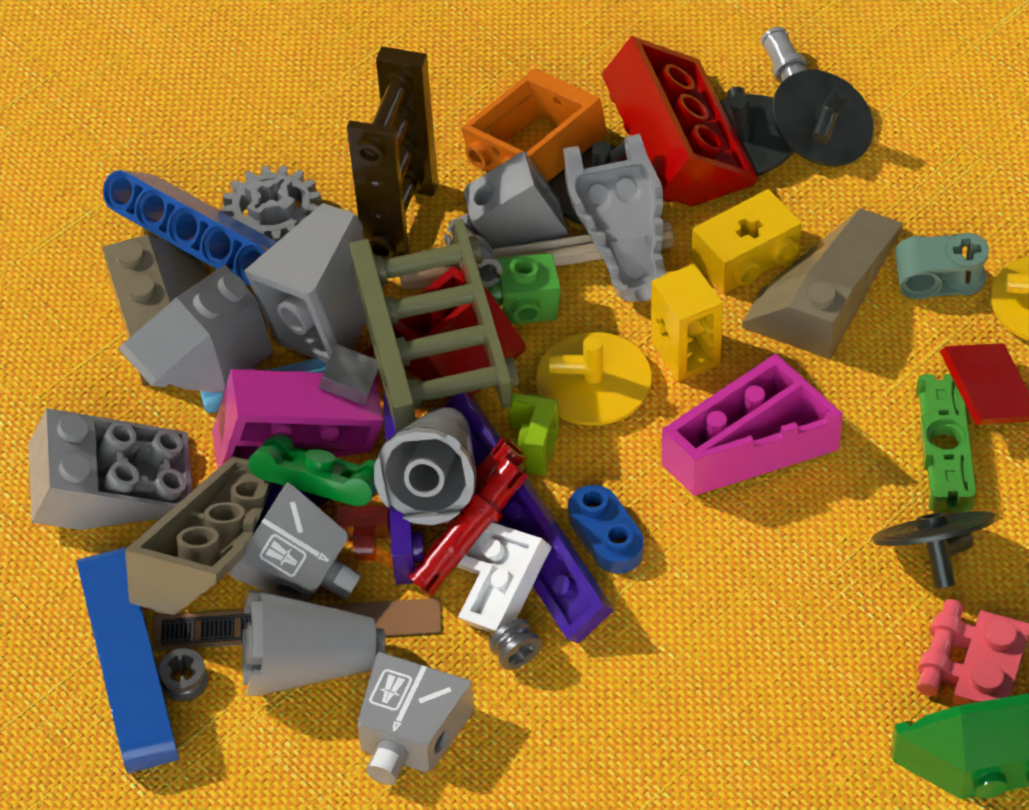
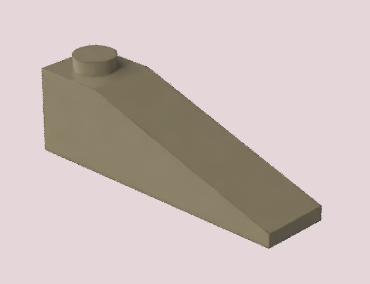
M860 208L760 291L743 320L742 328L831 359L901 233L903 223Z
M237 456L229 458L125 550L129 603L152 609L157 613L175 615L215 585L244 558L273 482L255 477L248 467L249 459Z

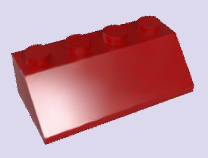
M631 36L601 75L610 92L609 97L616 105L623 120L625 131L629 135L639 133L641 135L646 154L662 185L663 200L694 207L754 186L759 179L699 59Z

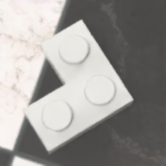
M492 522L456 566L479 575L458 618L470 626L492 634L503 625L516 620L552 546L542 538Z

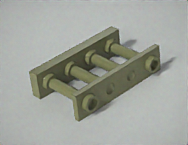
M463 218L454 220V245L383 260L381 255L373 257L368 239L350 242L351 268L395 431L399 432L415 421L414 409L422 408V402L496 386L502 409L512 407V387L519 386L516 365L513 357L504 358L477 264L482 263L479 241L476 235L468 236ZM458 263L460 264L466 284L394 300L393 296L384 297L381 285L388 284L387 279ZM470 303L472 305L477 326L405 341L404 337L395 338L392 326L398 325L399 319ZM482 344L490 366L417 383L415 378L407 380L404 367L410 366V360Z

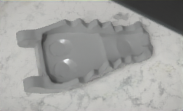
M640 133L626 136L624 139L627 160L585 169L583 168L581 152L578 146L563 148L566 188L572 208L605 261L618 297L627 302L650 300L651 281L660 278L666 273L661 254L663 245V219H661L663 191L660 180L646 154Z

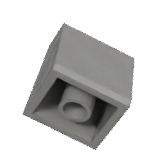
M322 203L244 270L275 342L311 358H319L326 364L335 344L352 350L366 324L351 268L349 247L350 242L364 240L365 238L362 233L363 225L361 221L351 211Z

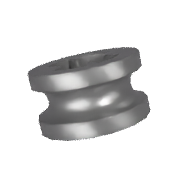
M526 619L513 620L503 625L493 634L489 641L490 650L495 655H499V663L506 670H513L527 664L539 653L542 647L541 639L532 633V626Z
M180 648L170 651L162 658L159 663L158 674L163 691L170 699L178 702H187L196 699L204 693L208 685V675L205 670L204 660L199 653L188 648ZM185 669L192 670L193 676L190 679L185 680L184 676H181V681H175L174 673L181 670L182 674H185Z

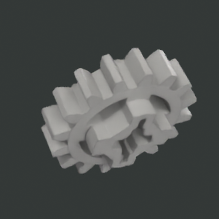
M282 165L277 173H271L268 166H263L262 174L257 176L250 171H246V182L242 183L233 180L231 182L232 193L223 194L224 207L221 210L223 213L276 242L322 204L320 192L316 191L315 181L313 179L304 181V174L301 170L288 175L287 167ZM297 201L301 203L300 209L296 207ZM245 209L248 210L247 217L243 215Z

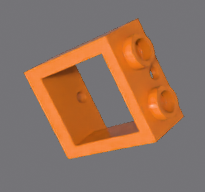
M533 69L461 127L466 145V156L475 167L487 171L493 170L523 152L506 142L539 116L558 125V127L528 150L526 154L548 183L565 168L563 148L578 146L582 154L607 134L601 98L538 69Z

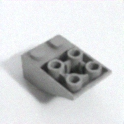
M46 408L28 443L31 523L83 530L161 519L192 492L188 433L184 431Z

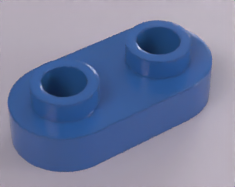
M587 485L577 489L571 495L568 502L569 523L595 562L602 569L611 573H626L635 569L643 559L644 538L642 532L611 490L600 485ZM588 505H599L598 507H588ZM617 538L625 540L623 543H613L612 541Z

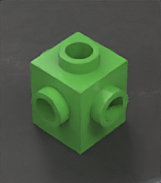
M553 254L517 255L496 258L502 266L503 273L500 275L495 272V275L500 280L495 285L487 287V289L511 324H529L532 322L557 320L560 284Z

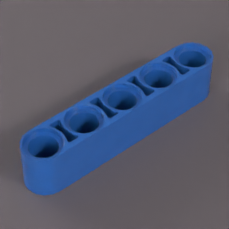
M117 170L108 175L104 182L103 199L111 210L217 270L226 265L246 285L251 286L244 270L277 243L273 239L156 175Z
M124 547L76 561L124 766L127 774L177 761L179 756L142 607L129 603L125 555L127 548Z

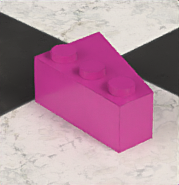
M231 369L212 429L217 469L232 456L249 459L271 435L276 433L287 436L292 441L294 447L308 451L313 449L325 450L332 453L335 458L371 452L383 423L376 380L374 379L365 405H361L319 389L323 373Z

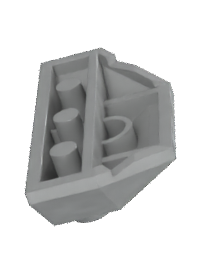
M226 265L176 297L118 348L151 386L166 387L170 384L186 390L222 393L225 390L231 369H254L273 353L258 300L247 289L244 281Z

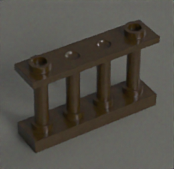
M381 46L376 58L381 103L372 124L350 120L347 125L358 218L363 225L362 233L364 238L369 240L373 256L381 255L383 260L409 254L405 213L413 193L434 196L439 183L427 54Z

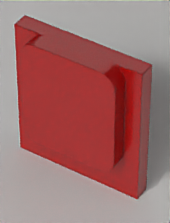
M1004 343L945 346L940 351L975 425L1029 422V391Z

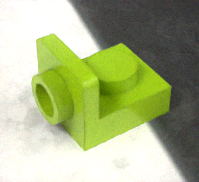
M512 393V407H508L510 428L520 431L518 447L527 457L525 460L526 473L546 476L560 431L558 401L535 394L523 395Z

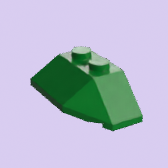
M1029 693L958 705L925 715L915 723L905 721L895 724L890 751L894 763L959 799L974 796L989 799L997 797L1008 790L1029 787Z

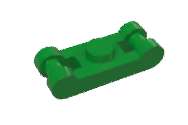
M279 433L271 435L262 444V447H259L248 460V467L251 473L259 479L283 486L288 482L297 490L353 506L361 507L366 505L377 492L374 484V464L376 460L365 461L362 465L336 459L332 453L325 450L313 449L308 451L294 447L292 441L287 436Z

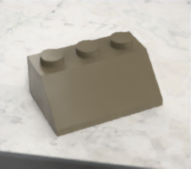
M150 235L102 247L110 282L128 339L176 297L207 277L203 262L200 259L167 241ZM139 373L143 386L149 385L148 381Z

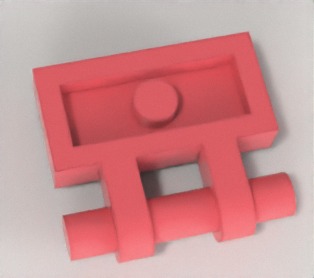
M946 600L941 613L935 615L930 628V634L933 639L929 651L922 654L917 668L921 675L917 685L918 691L927 696H935L938 693L940 684L954 687L956 689L952 706L1010 697L1029 638V623L980 610L976 625L971 626L964 624L961 620L964 605L957 600ZM952 646L967 650L963 664L953 662L949 658Z

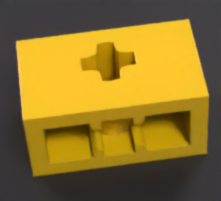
M768 188L692 228L691 259L719 290L725 294L740 285L750 284L757 276L778 265H785L795 256L799 255L802 222Z
M695 264L677 271H669L660 278L651 281V343L678 382L721 365L723 302Z

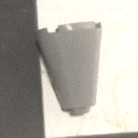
M450 407L432 409L393 435L381 448L374 464V484L381 501L388 508L391 505L397 511L404 514L403 519L415 524L435 525L452 520L469 503L476 488L477 475L470 426L462 413Z
M248 591L246 593L243 614H251L252 622H247L246 629L242 630L243 683L248 685L245 692L246 696H261L371 671L378 651L385 653L384 628H376L375 620L372 617L262 591Z

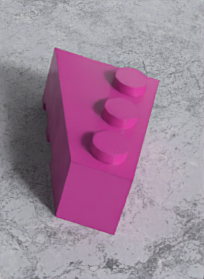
M774 354L662 429V466L695 496L839 450L843 413L782 358Z

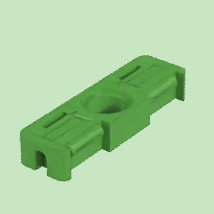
M933 374L921 375L918 378L916 395L920 397L922 415L920 438L924 470H928L930 486L928 507L933 512L970 511L973 509L976 487L965 403L951 374H945L944 380H935ZM939 435H949L958 441V446L953 449H941L932 442V439Z

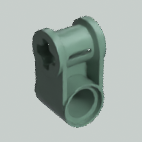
M973 233L934 237L914 236L902 240L895 249L901 293L911 299L976 294L986 284L987 273L983 265L988 259L989 247L987 242L981 236ZM964 246H967L966 258L962 255ZM966 271L970 273V281L968 283L965 282Z

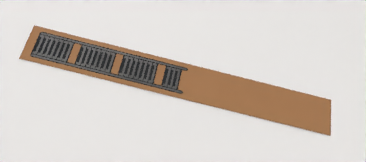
M440 598L321 605L372 617L375 620L376 628H384L385 636L441 633ZM244 610L154 615L153 650L242 645V630L246 629L247 622H252L251 614H243Z

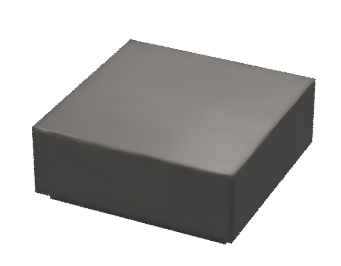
M335 344L318 388L365 405L379 368L377 360Z

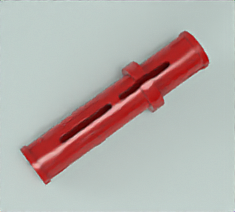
M505 457L500 460L499 465L478 491L474 492L469 503L462 509L421 562L408 574L407 577L433 597L436 594L438 588L493 521L496 523L500 521L503 517L500 513L522 484L529 479L524 472Z

